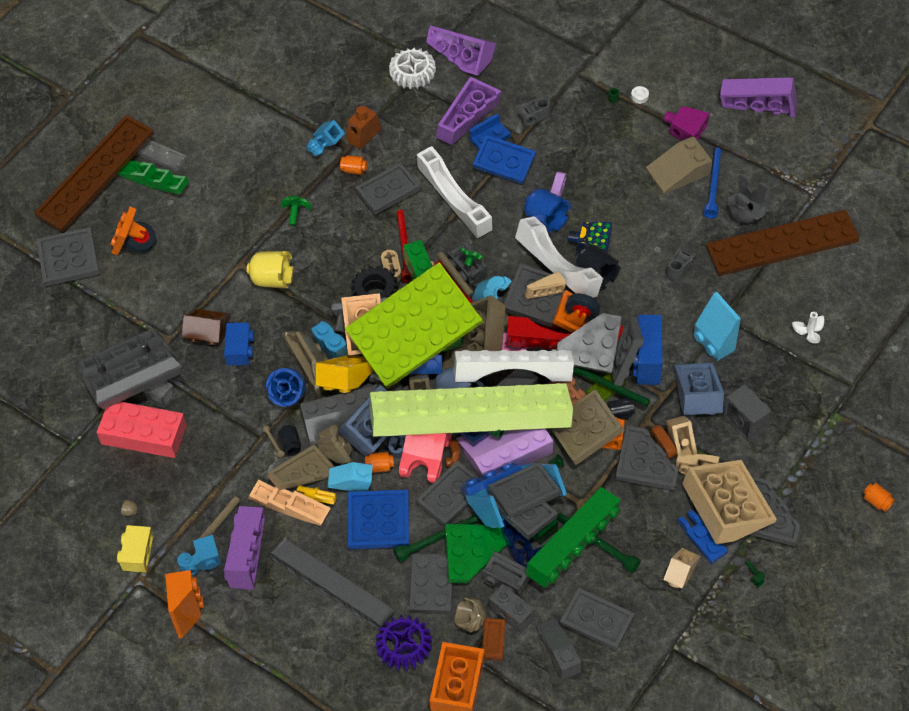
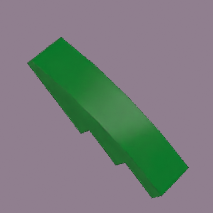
M129 161L118 173L119 176L135 183L176 194H181L189 183L186 176L173 175L170 170L158 169L153 163Z

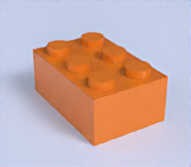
M442 642L430 696L431 711H474L485 661L484 649Z

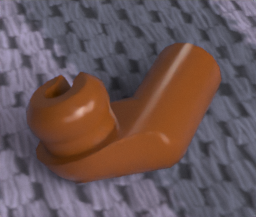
M457 440L450 441L451 457L445 458L447 468H450L456 461L459 462L461 450Z

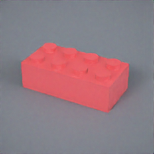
M118 402L105 409L97 435L102 445L176 458L187 424L184 414L180 412Z

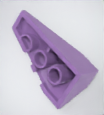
M431 25L426 40L430 46L445 55L449 61L459 66L462 71L474 75H479L491 62L496 43Z

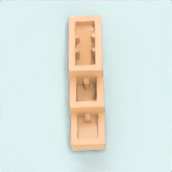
M260 480L257 481L249 495L250 500L267 508L322 526L330 511V507L297 491L292 493L286 489L279 490L277 487L268 485Z

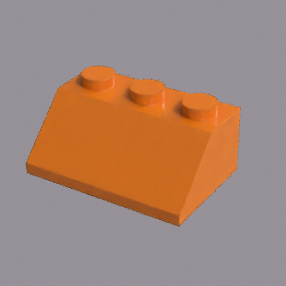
M191 570L165 574L168 611L179 639L183 638L202 616L201 608H204L203 595H201L200 586H198L197 577L192 576Z

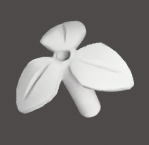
M811 312L807 326L803 322H793L792 326L800 335L808 333L807 341L819 343L821 340L820 335L814 331L822 330L824 316L818 317L816 312Z

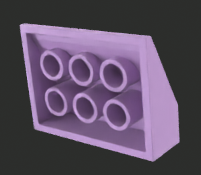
M545 428L505 430L501 439L493 438L490 435L474 447L462 436L456 438L478 478L484 476L483 473L486 471L501 469V465L512 461L513 463L524 465L533 463L553 453V440Z

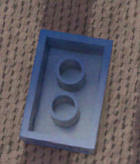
M638 315V324L641 327L640 331L644 342L636 353L633 377H637V384L660 385L662 372V315Z

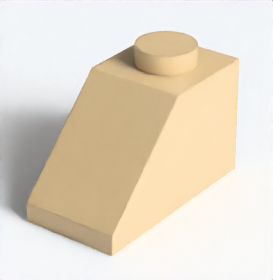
M685 416L666 420L668 436L677 450L676 458L697 454L691 421Z
M681 548L671 558L663 580L667 581L672 587L683 588L688 583L701 556Z

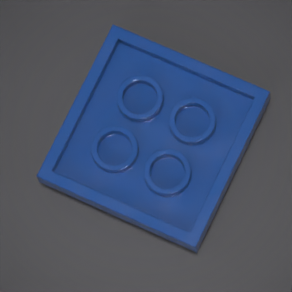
M408 489L348 492V549L409 546Z

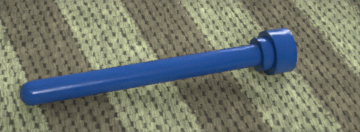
M719 147L714 149L709 200L704 206L703 215L711 219L718 216L719 210L716 204L721 149Z

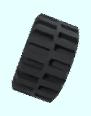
M370 266L367 270L365 268L362 269L361 273L358 272L356 274V278L353 277L351 284L352 297L370 295V293H367L370 290L380 289L383 290L380 292V298H387L399 290L394 273L392 271L388 272L387 268L381 269V266L376 268Z

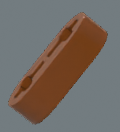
M660 425L650 428L651 438L656 444H659L667 454V458L671 459L677 456L675 445Z

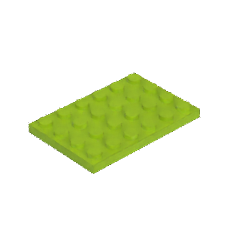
M439 262L345 327V330L388 389L483 323V320Z

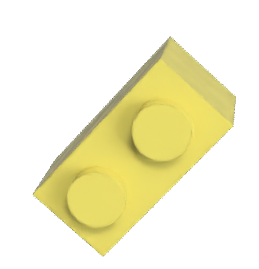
M127 525L125 533H122L121 536L122 550L118 551L117 562L120 563L123 571L147 573L154 539L151 527Z

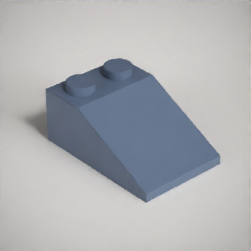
M713 363L674 365L679 400L684 415L694 416L696 414L713 415L723 413L724 391Z
M379 385L374 392H385L387 390ZM370 396L338 430L364 457L372 454L387 437H373L370 417Z

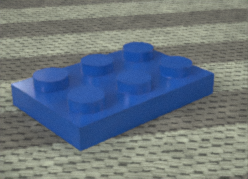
M485 135L473 162V168L523 185L536 156V151Z

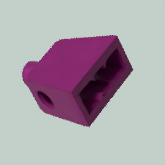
M683 106L677 114L667 111L664 121L671 124L670 134L680 141L693 136L698 141L708 126L709 113Z

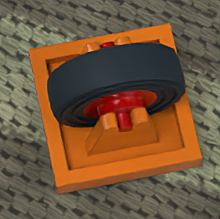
M130 206L127 213L123 211L110 244L113 246L111 253L118 256L122 245H125L132 252L146 253L155 244L156 234L154 229L145 222L132 221L136 208Z
M565 290L560 298L552 323L573 333L598 316L600 305L596 299L589 295L573 294Z

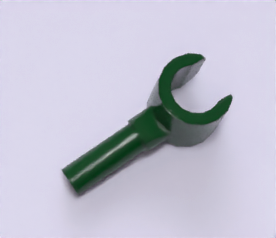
M747 560L745 563L754 575L751 577V581L756 587H760L765 583V575L762 571H758L750 560Z

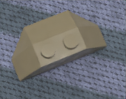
M299 331L283 332L284 343L316 398H321L324 389L322 386H316V362L328 360L327 357L323 358L320 345L318 343L315 344L310 336Z

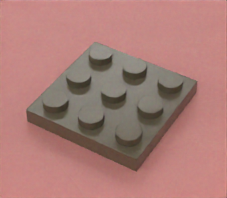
M596 389L572 405L571 427L551 428L575 465L625 431Z

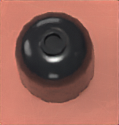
M593 244L580 248L576 252L573 261L574 266L592 268L603 277L599 291L605 290L607 288L605 285L610 280L614 282L621 269L617 259L601 247Z

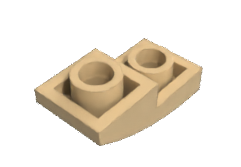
M704 454L685 455L677 457L676 467L680 473L686 475L689 467L719 463V457Z

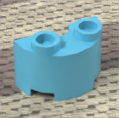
M494 276L483 280L477 285L472 300L475 302L490 295L498 299L497 291L505 290L512 281L505 276Z

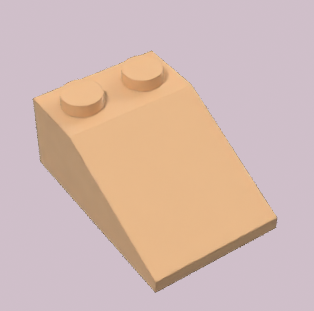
M380 293L341 298L344 326L347 327L380 304ZM345 330L348 355L362 354Z

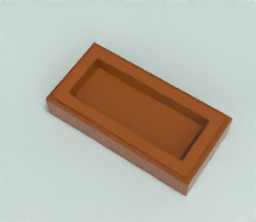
M485 618L482 649L485 652V660L503 661L506 619Z

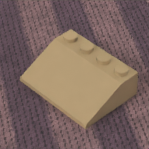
M742 460L688 468L682 484L716 544L736 541L776 522L775 515Z

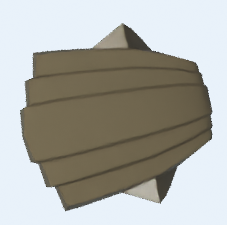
M331 425L318 433L320 437L316 442L318 449L325 457L340 465L353 462L349 457L353 450L351 444L338 432L340 428L338 425Z

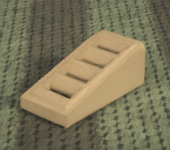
M555 272L527 285L525 298L530 299L564 292L566 281L560 272Z

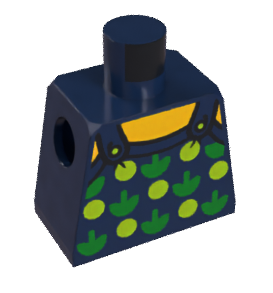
M583 222L580 232L569 231L568 241L578 243L577 251L589 244L601 247L608 253L612 234V222Z

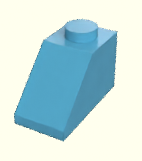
M351 462L330 468L327 488L352 492L368 491L372 480L373 465Z

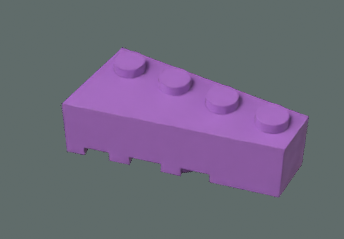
M470 77L438 124L436 138L453 145L499 104L501 90Z
M793 78L723 79L720 93L723 107L740 110L752 108L755 112L762 113L763 110L773 111L775 115L787 113L789 117L796 116L798 100Z
M239 506L238 513L234 515V530L231 533V542L224 568V577L228 581L229 588L254 590L265 523L263 507Z

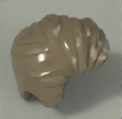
M465 597V600L461 601L457 607L454 621L459 628L471 633L477 631L483 625L486 613L480 599Z

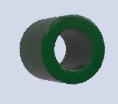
M617 88L609 90L608 100L610 103H617L619 101V90Z

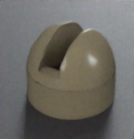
M126 499L121 508V515L134 516L138 510L135 502Z

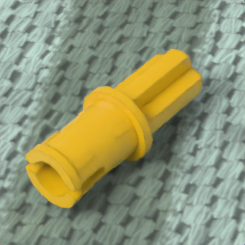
M299 485L297 491H300L301 494L318 502L333 505L337 499L336 493L320 490L319 487L314 489Z

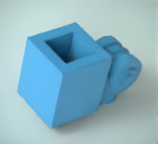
M335 120L325 122L313 134L314 138L309 140L306 146L307 150L313 156L321 155L325 147L335 145L345 132Z
M213 535L194 540L195 554L191 556L189 553H182L177 559L180 570H191L192 576L200 569L202 571L206 569L211 570L221 565Z

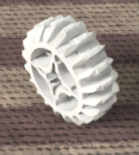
M415 47L413 50L407 48L406 51L401 50L400 54L395 53V56L391 59L389 65L390 76L398 86L402 85L404 89L409 87L410 90L412 87H416L418 90L419 86L424 87L425 83L430 84V81L434 78L436 72L435 61L432 55H429L427 51L423 52L421 48L419 50H416Z

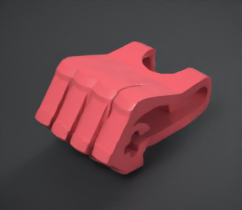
M452 433L406 435L399 466L400 477L408 478L414 468L419 465H425L428 469V481L433 484L441 475L444 447H449Z

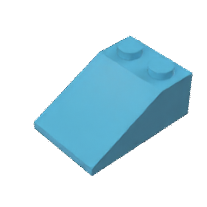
M718 292L712 295L697 320L694 329L696 341L701 343L705 347L706 352L713 356L716 361L735 351L741 320Z

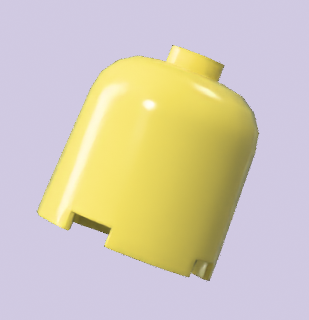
M288 251L257 252L252 256L250 263L247 264V273L250 275L252 282L257 286L288 288L287 284H291L293 278V266H290L289 262L292 256Z

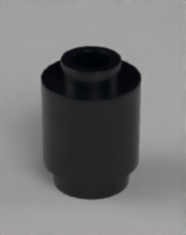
M627 398L607 402L608 408L616 418H629L635 414L632 399L627 400Z
M291 425L283 426L278 431L282 450L288 456L295 455L301 450L297 429Z

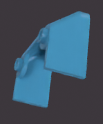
M536 463L524 464V465H521V468H522V470H523V469H525V468H527V467H529V466H531V465H533V464H536ZM542 464L561 490L560 496L567 495L557 465ZM488 488L470 496L465 494L468 504L485 526L490 528L504 527V518L499 513L494 497L489 495Z

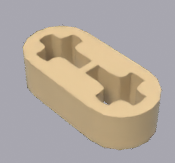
M386 250L381 255L383 269L387 268L388 272L394 270V277L397 278L398 282L401 279L398 255L394 250ZM391 257L392 263H389L387 258Z

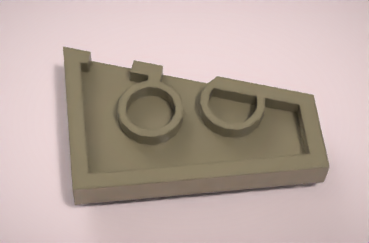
M314 444L269 471L267 477L279 490L328 479L329 469L333 468L334 465Z

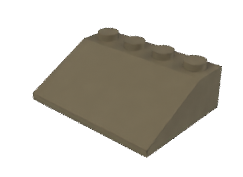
M492 295L470 303L482 318L483 323L463 336L460 347L444 352L442 371L454 367L455 351L502 350L506 305Z

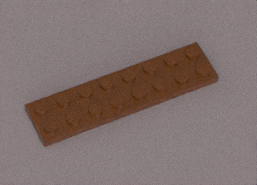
M126 114L34 212L35 216L63 233L154 135L153 129Z
M841 210L706 243V249L717 275L722 276L859 242V235L847 211Z

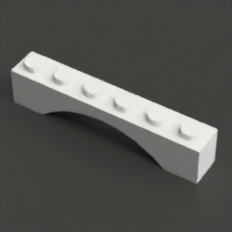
M431 146L418 153V169L474 236L478 239L492 231L491 215L482 205L471 200L461 190L436 150Z
M533 216L520 220L515 238L553 273L560 272L566 281V285L575 293L586 294L591 297L598 296L603 277L592 268L576 267L564 259L553 245L546 226Z
M566 350L455 351L453 372L455 382H475L483 376L504 369H526L546 376L551 381H572L574 360L572 352Z

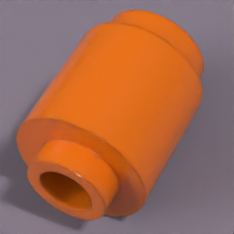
M346 155V157L341 158L340 170L345 173L362 175L367 170V161L361 156Z
M389 451L372 453L370 456H365V464L373 465L372 473L391 471V467H394L393 455H389Z
M878 483L874 485L869 484L863 492L866 501L884 512L895 501L892 494Z

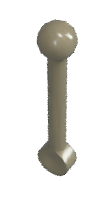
M265 425L263 431L267 433L274 445L277 457L283 459L285 453L277 445L270 432V427Z

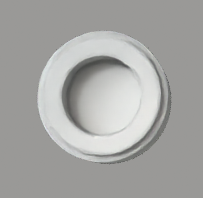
M637 86L631 91V99L635 103H645L649 98V91L645 87Z

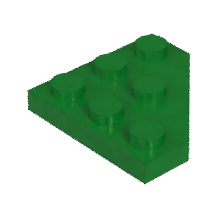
M446 524L445 543L448 583H469L478 572L486 567L494 552L501 553L507 546L506 526L490 528L485 525Z

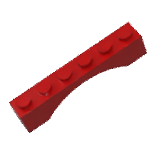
M508 316L506 346L515 348L540 346L542 349L552 350L557 348L559 341L570 334L550 331L535 324L526 317ZM620 326L618 340L622 334L623 326Z

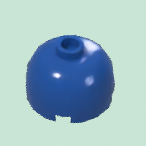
M280 368L273 371L266 382V389H268L269 393L268 397L274 404L281 407L292 406L298 403L306 391V383L303 376L292 368Z

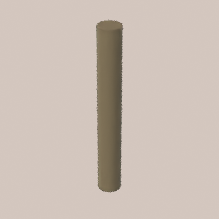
M443 252L438 253V259L468 298L472 297L474 292Z
M234 496L200 538L213 535L241 500Z

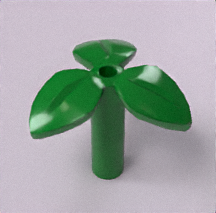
M289 195L281 202V208L291 205L290 226H296L298 206L302 205L312 210L311 204L300 196Z

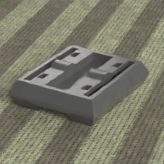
M154 328L79 361L77 371L97 406L103 409L179 375L182 369V365L165 339Z

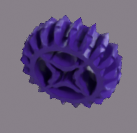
M400 615L399 620L392 617V623L385 621V628L380 627V634L376 635L378 642L375 643L376 649H379L377 654L379 657H382V662H388L390 668L396 665L398 671L401 669V666H404L406 671L410 665L416 669L417 662L423 665V658H428V651L432 650V645L430 644L432 637L429 636V628L425 629L426 624L424 622L420 623L418 617L412 621L410 615L407 619ZM414 633L420 638V645H417L413 640ZM388 640L392 641V644L395 645L394 652L387 647Z

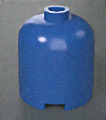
M547 189L534 190L526 197L524 204L525 215L528 218L536 217L546 226L549 233H552L553 230L558 231L564 226L568 220L566 216L568 209L571 210V205L566 199Z

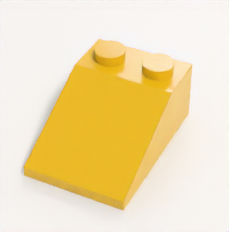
M344 355L316 362V386H322L324 390L339 389V392L348 393L351 392V389L358 388L374 370L366 358L359 355Z

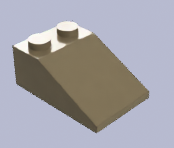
M693 136L678 142L646 167V171L661 192L666 194L710 175L712 160Z

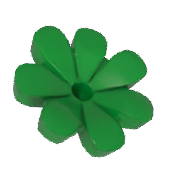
M463 247L460 248V251L466 257L465 265L471 266L473 260H482L483 258L482 254L468 251Z

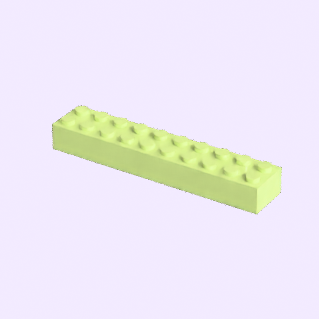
M566 383L370 392V417L373 437L497 431L499 429L501 431L571 427L573 406Z

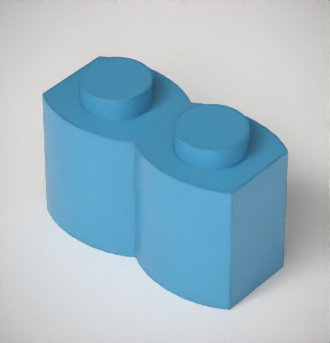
M321 321L312 328L314 343L320 345L322 352L326 353L328 359L348 355L344 338L334 333L333 328L328 323Z

